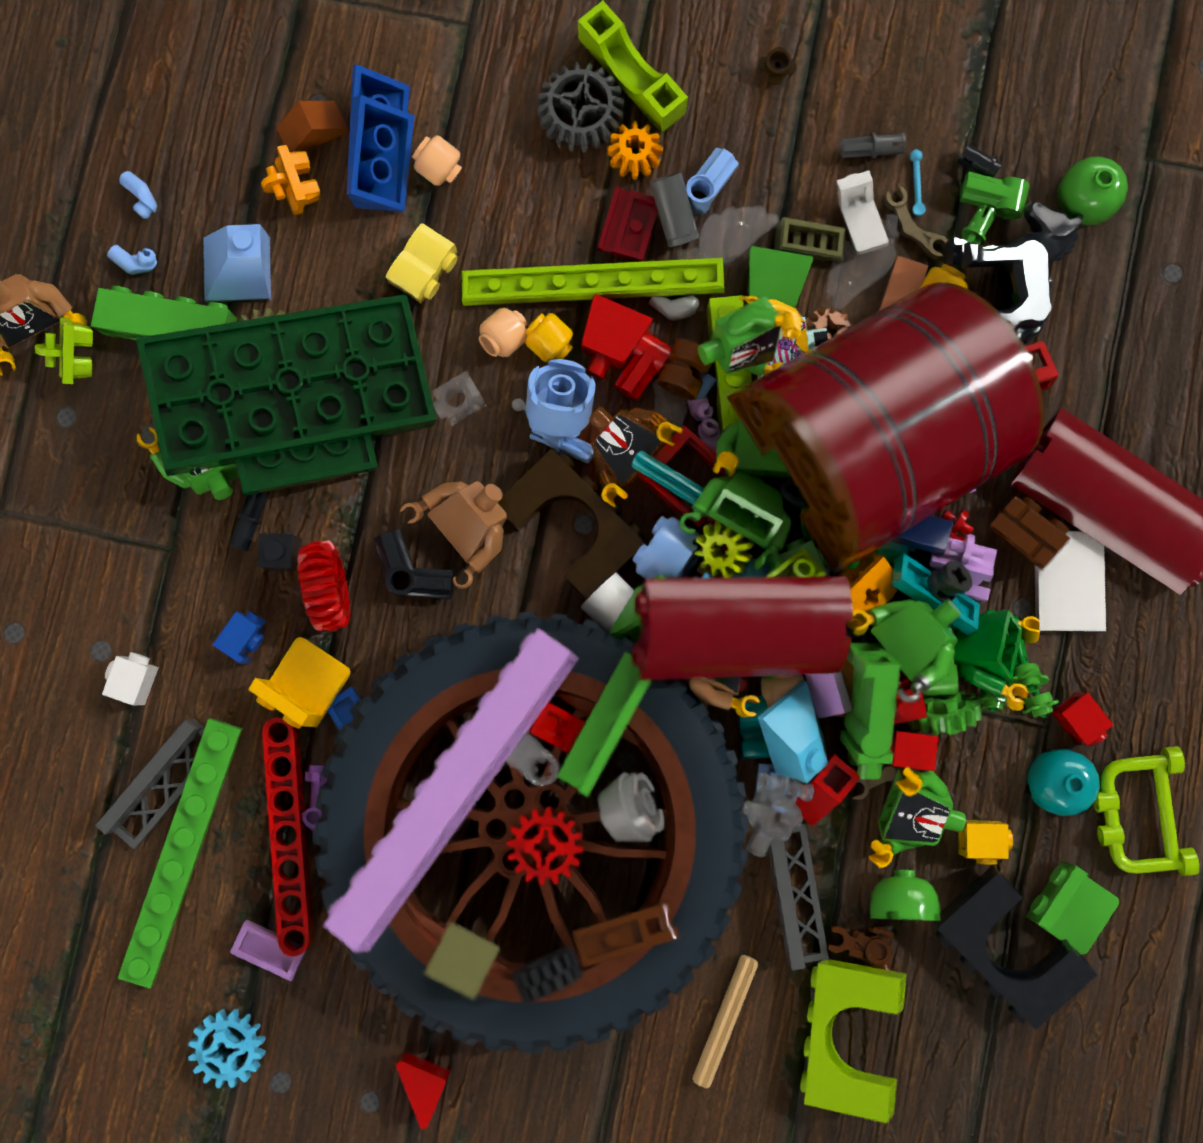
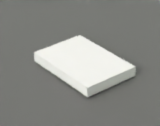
M1068 531L1066 535L1070 537L1069 543L1048 567L1042 571L1035 566V617L1040 622L1039 631H1106L1104 545L1083 531Z

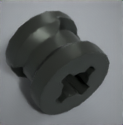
M955 560L946 563L942 567V571L935 570L930 573L927 579L930 592L940 602H944L946 599L953 601L957 597V593L964 594L972 588V578L969 571L963 564Z

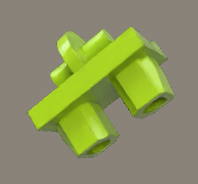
M60 317L59 345L56 344L55 333H45V343L35 345V353L45 356L46 367H56V357H59V377L62 378V384H73V378L92 377V359L90 357L74 356V346L92 347L93 330L90 326L73 324L71 318Z

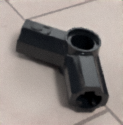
M401 529L389 531L373 538L384 570L385 584L390 592L400 597L452 600L454 591L452 578L454 577V571L414 568ZM401 573H408L411 580L410 585L404 590H398L395 586L396 577Z

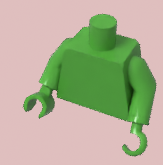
M740 470L733 478L724 476L712 479L693 504L692 509L694 512L684 514L680 519V528L687 534L695 533V529L691 530L685 527L684 521L691 518L698 521L701 516L706 517L708 515L766 548L767 546L768 550L754 562L756 570L760 569L765 561L768 562L770 569L767 575L781 565V557L778 551H782L791 527V519L783 507L782 494L764 483L760 477L751 476Z

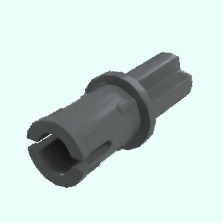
M871 132L869 136L841 139L839 151L842 158L870 156V159H876L879 155H902L906 151V145L893 146L892 144L906 142V137L904 133L876 135L875 132Z

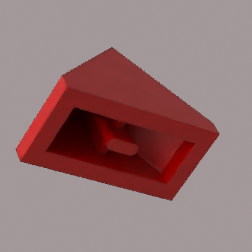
M405 1052L400 1054L395 1065L422 1130L427 1128L451 1070Z

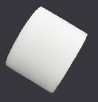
M616 572L583 603L581 608L594 622L599 623V627L602 630L610 633V629L634 593V590Z

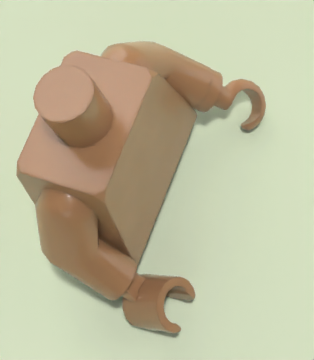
M462 481L442 483L423 495V500L419 503L410 502L401 507L400 512L407 510L409 507L414 508L416 511L415 518L407 523L419 521L423 517L424 511L429 508L428 517L466 563L470 565L464 571L468 575L467 583L459 585L456 581V576L452 578L453 584L458 589L470 587L473 582L472 574L475 571L479 574L502 549L504 533L502 526L507 519V514L498 504L503 495L501 490L494 484H487L484 487L478 481L470 485Z

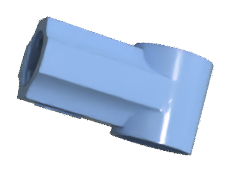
M716 147L697 174L692 176L687 182L686 191L694 215H701L709 210L714 198L738 168L739 163L734 158V155L726 149ZM701 191L706 195V198H695L692 192Z

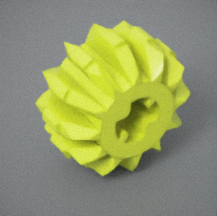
M718 521L715 522L714 526L711 524L706 525L703 528L705 535H699L695 540L702 548L697 549L694 555L704 556L705 561L701 563L700 568L704 569L709 565L712 566L711 576L716 577L722 572L725 578H730L734 575V571L740 574L746 569L744 563H749L753 559L752 554L746 550L754 547V542L745 541L744 535ZM724 543L729 549L725 554L720 549Z

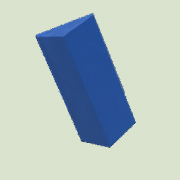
M357 64L353 65L347 196L355 208L404 212L414 115L407 113L410 86Z

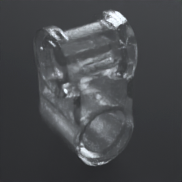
M528 731L506 760L510 766L519 770L531 782L541 786L556 781L558 779L557 775L561 770L558 759L544 748ZM549 761L551 763L549 771L552 775L550 777L547 775L538 777L539 768L536 766L537 762L545 763Z

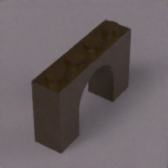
M551 448L502 496L498 504L506 512L507 520L518 531L529 523L545 506L558 500L577 501L592 512L598 525L597 539L591 550L564 575L565 579L587 600L614 573H618L635 556L638 549L645 544L642 541L645 535L633 522L627 525L618 516L621 510L617 506L615 508L595 493L598 487L588 476L584 475L580 478L572 470L575 464L563 451L557 454Z

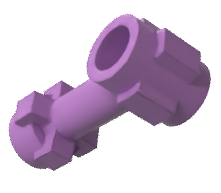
M309 765V772H305V781L311 782L310 808L302 814L303 822L310 830L315 829V822L321 818V810L315 807L319 788L325 785L327 778L321 774L323 770L322 765Z

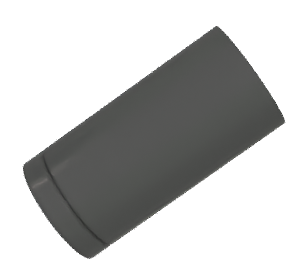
M677 172L650 181L668 247L685 244L699 238L682 173Z

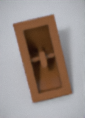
M298 101L277 127L284 145H287L289 152L308 151L349 132L335 101Z

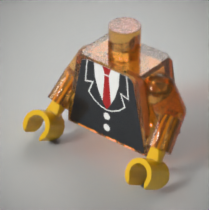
M602 406L599 407L590 416L589 422L601 432L591 443V446L594 449L592 457L596 472L603 488L602 499L614 508L616 507L614 498L617 494L625 500L628 495L626 491L619 487V484L622 487L631 486L639 477L640 472L631 466L636 454L644 451L650 456L655 457L666 444L675 445L670 439L673 431L681 434L683 432L682 428L670 423L657 411L642 408H633L630 411L620 410L613 418Z

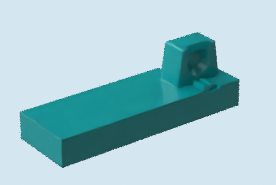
M905 553L894 560L891 585L915 601L927 603L933 610L943 603L937 600L928 588L927 579L930 573H932L930 570ZM957 593V597L951 602L959 609L961 616L953 621L948 628H952V631L959 628L960 631L970 635L978 630L980 604L966 594Z

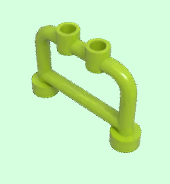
M1179 746L1164 747L1161 749V755L1124 758L1112 761L1104 768L1101 774V792L1098 793L1093 805L1097 813L1104 812L1106 825L1098 826V840L1101 846H1109L1112 861L1119 869L1126 873L1142 874L1178 870L1181 876L1198 875L1199 860L1196 851L1193 848H1178L1168 774L1184 772L1185 760ZM1153 769L1165 857L1130 860L1125 856L1123 850L1125 836L1119 821L1118 810L1120 809V800L1115 790L1114 781L1116 776L1122 772Z

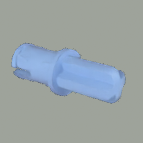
M531 430L533 433L530 434V439L555 449L557 454L563 451L565 454L584 463H589L595 454V447L578 438L551 436L543 432Z

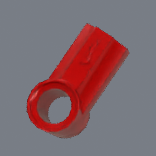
M646 332L631 355L633 358L616 380L614 387L627 398L638 402L657 373L660 374L663 366L669 362L668 356L672 347Z

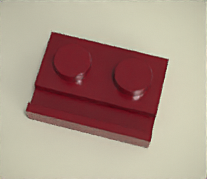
M616 186L597 251L608 252L613 256L633 262H643L658 215L654 197L632 190L630 192L622 190L621 187Z

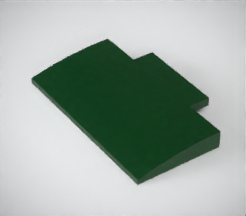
M407 294L136 338L163 466L167 477L236 464L243 496L375 471L378 469L371 438L433 427L437 420Z

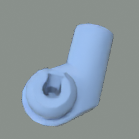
M130 171L122 173L119 179L120 184L139 199L134 204L133 209L142 218H149L152 212H156L157 203L147 184Z

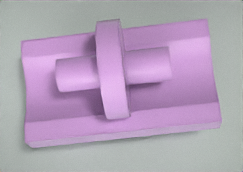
M967 534L964 541L949 538L944 556L932 553L929 566L932 567V572L935 570L942 571V567L949 561H958L969 571L972 584L979 585L983 580L991 581L997 550L974 544L975 535Z

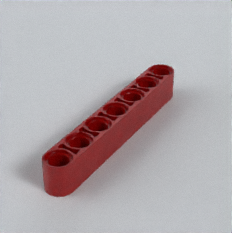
M276 717L266 722L263 727L262 738L277 939L279 949L283 954L296 957L304 953L312 945L315 936L307 828L303 822L302 814L305 812L300 738L298 728L289 725L282 718ZM280 723L285 724L289 731L288 737L283 742H278L273 735L275 727ZM281 757L287 758L291 763V770L286 776L280 775L276 770V763ZM283 791L291 793L294 799L293 806L289 810L283 809L278 802L279 796ZM286 825L293 827L296 831V839L292 844L284 842L281 837V831ZM287 860L297 863L299 874L296 878H290L284 873L283 868ZM289 895H295L301 900L302 907L300 912H292L287 908L286 899ZM291 930H298L303 934V946L296 947L290 943L289 933Z

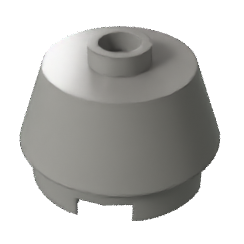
M623 773L599 795L601 820L611 836L617 841H649L656 832L663 830L664 819L662 809L655 810V804L650 795L655 790L643 773L630 775Z

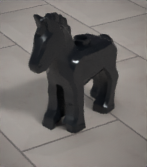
M1037 201L1029 203L1024 208V218L1030 225L1033 233L1016 237L1000 246L981 247L976 242H967L956 237L950 239L944 245L945 260L948 265H962V269L978 267L995 268L998 290L1003 305L1002 310L996 311L1013 324L1016 335L1021 343L1023 342L1025 345L1041 332L1044 322L1050 314L1052 278L1049 275L1048 264L1060 261L1064 255L1072 252L1071 249L1075 247L1074 242L1078 239L1077 231L1079 224L1083 220V214L1068 216L1065 211L1061 213L1051 210Z

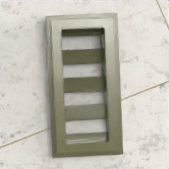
M783 217L776 226L774 250L812 256L814 260L841 261L843 259L846 228ZM788 233H792L791 243H787ZM801 234H806L804 246L800 245ZM814 235H819L818 248L813 247ZM827 236H833L831 250H826Z

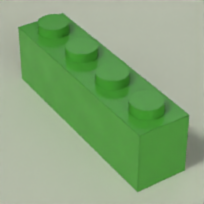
M112 286L111 290L98 288L91 327L102 335L136 340L139 337L237 322V317L228 309V306L217 302H208V306L196 304L195 300L187 297L177 296L175 300L164 299L163 295L156 292L144 291L143 295L133 294L128 288Z

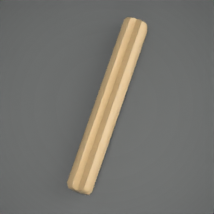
M741 955L694 1072L693 1081L701 1087L709 1088L712 1084L758 967L757 960L750 956Z

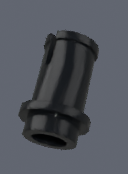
M970 143L963 151L962 157L958 160L959 164H963L981 175L992 178L995 177L1002 165V162L998 161L999 157L997 155L993 158L973 147Z

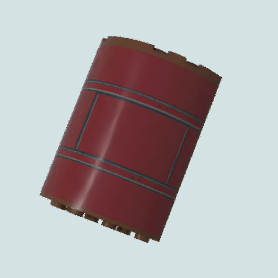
M946 282L931 283L912 292L745 385L727 397L762 456L775 449L803 494L810 509L798 516L834 575L1026 458L1039 443L1044 426V403L1039 380L1034 369V359L1030 352L1025 350L1016 335L1013 324L1009 320L1004 319L996 309L974 292L959 285Z

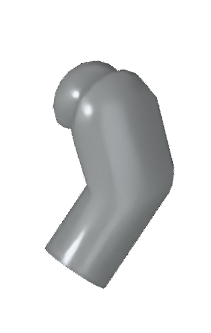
M685 295V297L670 300L666 296H652L648 304L669 320L676 321L694 315L699 307V300L694 295Z

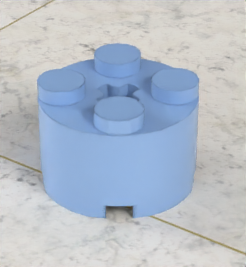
M555 359L548 361V365L540 369L539 366L533 369L528 379L526 415L531 429L547 435L565 436L566 438H576L580 435L581 431L590 421L595 394V381L592 377L590 379L585 373L586 369L583 366L570 360Z
M662 516L652 530V534L655 536L649 545L643 544L633 558V562L637 566L636 573L645 579H653L658 575H662L665 578H686L699 559V556L694 554L699 545L695 540L700 534L696 531L693 534H687L681 530L679 520L674 517L666 519Z

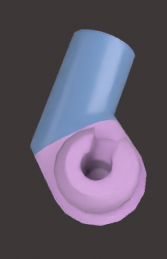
M709 374L701 376L703 385L695 400H687L690 414L697 421H703L706 418H711L713 415V407L709 405L707 394L716 380Z

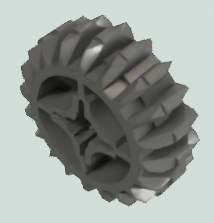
M576 62L573 66L574 70L569 71L563 65L561 76L552 72L550 75L551 83L544 81L542 85L544 93H539L537 97L540 104L537 107V115L541 117V128L548 129L546 133L549 140L557 137L556 142L559 148L568 142L571 152L575 150L576 145H581V150L585 153L588 149V144H592L598 150L600 148L599 139L609 143L610 132L617 134L619 130L617 122L623 121V112L621 110L624 108V100L620 98V87L613 86V76L604 78L602 67L596 72H592L590 62L585 70L580 69V65ZM572 89H576L574 92L566 93ZM592 90L600 95L605 104H601L600 100L592 98L589 91ZM584 98V105L582 107V110L579 111V116L577 118V110L579 109V106L582 104V100ZM555 111H560L563 116L569 117L572 121L571 126L561 121ZM589 122H596L591 126L584 127Z

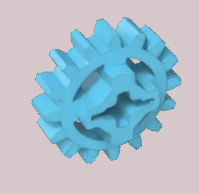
M222 1009L216 1013V1018L210 1014L203 1020L204 1025H199L194 1029L193 1032L198 1037L193 1038L188 1046L196 1049V1051L188 1059L189 1061H197L199 1064L193 1070L195 1074L201 1071L206 1073L203 1079L205 1084L214 1078L216 1079V1088H220L225 1081H228L230 1088H234L238 1084L239 1079L245 1083L251 1077L250 1071L256 1072L260 1068L261 1064L257 1059H262L266 1051L258 1048V1046L266 1040V1037L256 1035V1031L261 1025L258 1023L251 1026L249 1024L251 1019L249 1013L243 1019L238 1018V1009H234L228 1017L225 1010ZM215 1029L213 1034L214 1041L206 1045L210 1033ZM224 1044L226 1048H232L234 1050L230 1053L229 1049H223L220 1047ZM245 1052H248V1057L245 1064L240 1067V1055H243Z

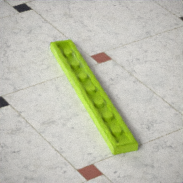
M723 258L462 271V303L464 306L592 300L595 294L606 299L724 293Z

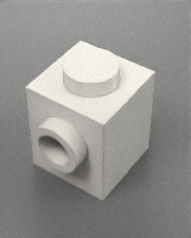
M130 652L129 657L116 656L115 660L111 661L106 669L105 679L107 682L102 695L133 706L145 705L159 667L148 664L150 658Z

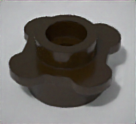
M776 47L771 50L767 57H761L758 63L759 68L767 73L769 82L773 85L780 84L782 78L788 74L793 75L797 69V64L792 61L790 53L783 47ZM778 63L781 67L776 68L775 64Z

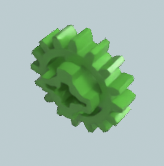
M958 690V695L923 696L927 718L908 721L907 725H911V730L920 729L921 734L929 733L935 736L940 733L953 735L961 731L964 732L966 731V726L975 727L976 721L982 719L980 698H975L974 693L966 694L965 690Z

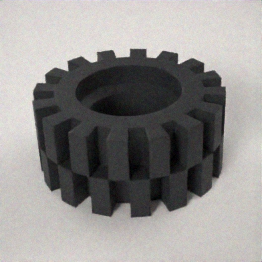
M570 946L541 956L537 960L518 968L512 974L523 1003H531L534 1000L537 1001L545 996L553 995L554 992L563 990L564 987L572 985L574 981H578L583 976L575 953Z

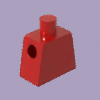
M595 294L581 345L582 352L592 357L586 373L594 378L604 380L610 365L624 370L632 359L631 355L640 339L646 332H650L653 318Z

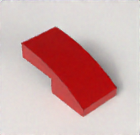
M548 702L528 729V732L570 753L586 722Z

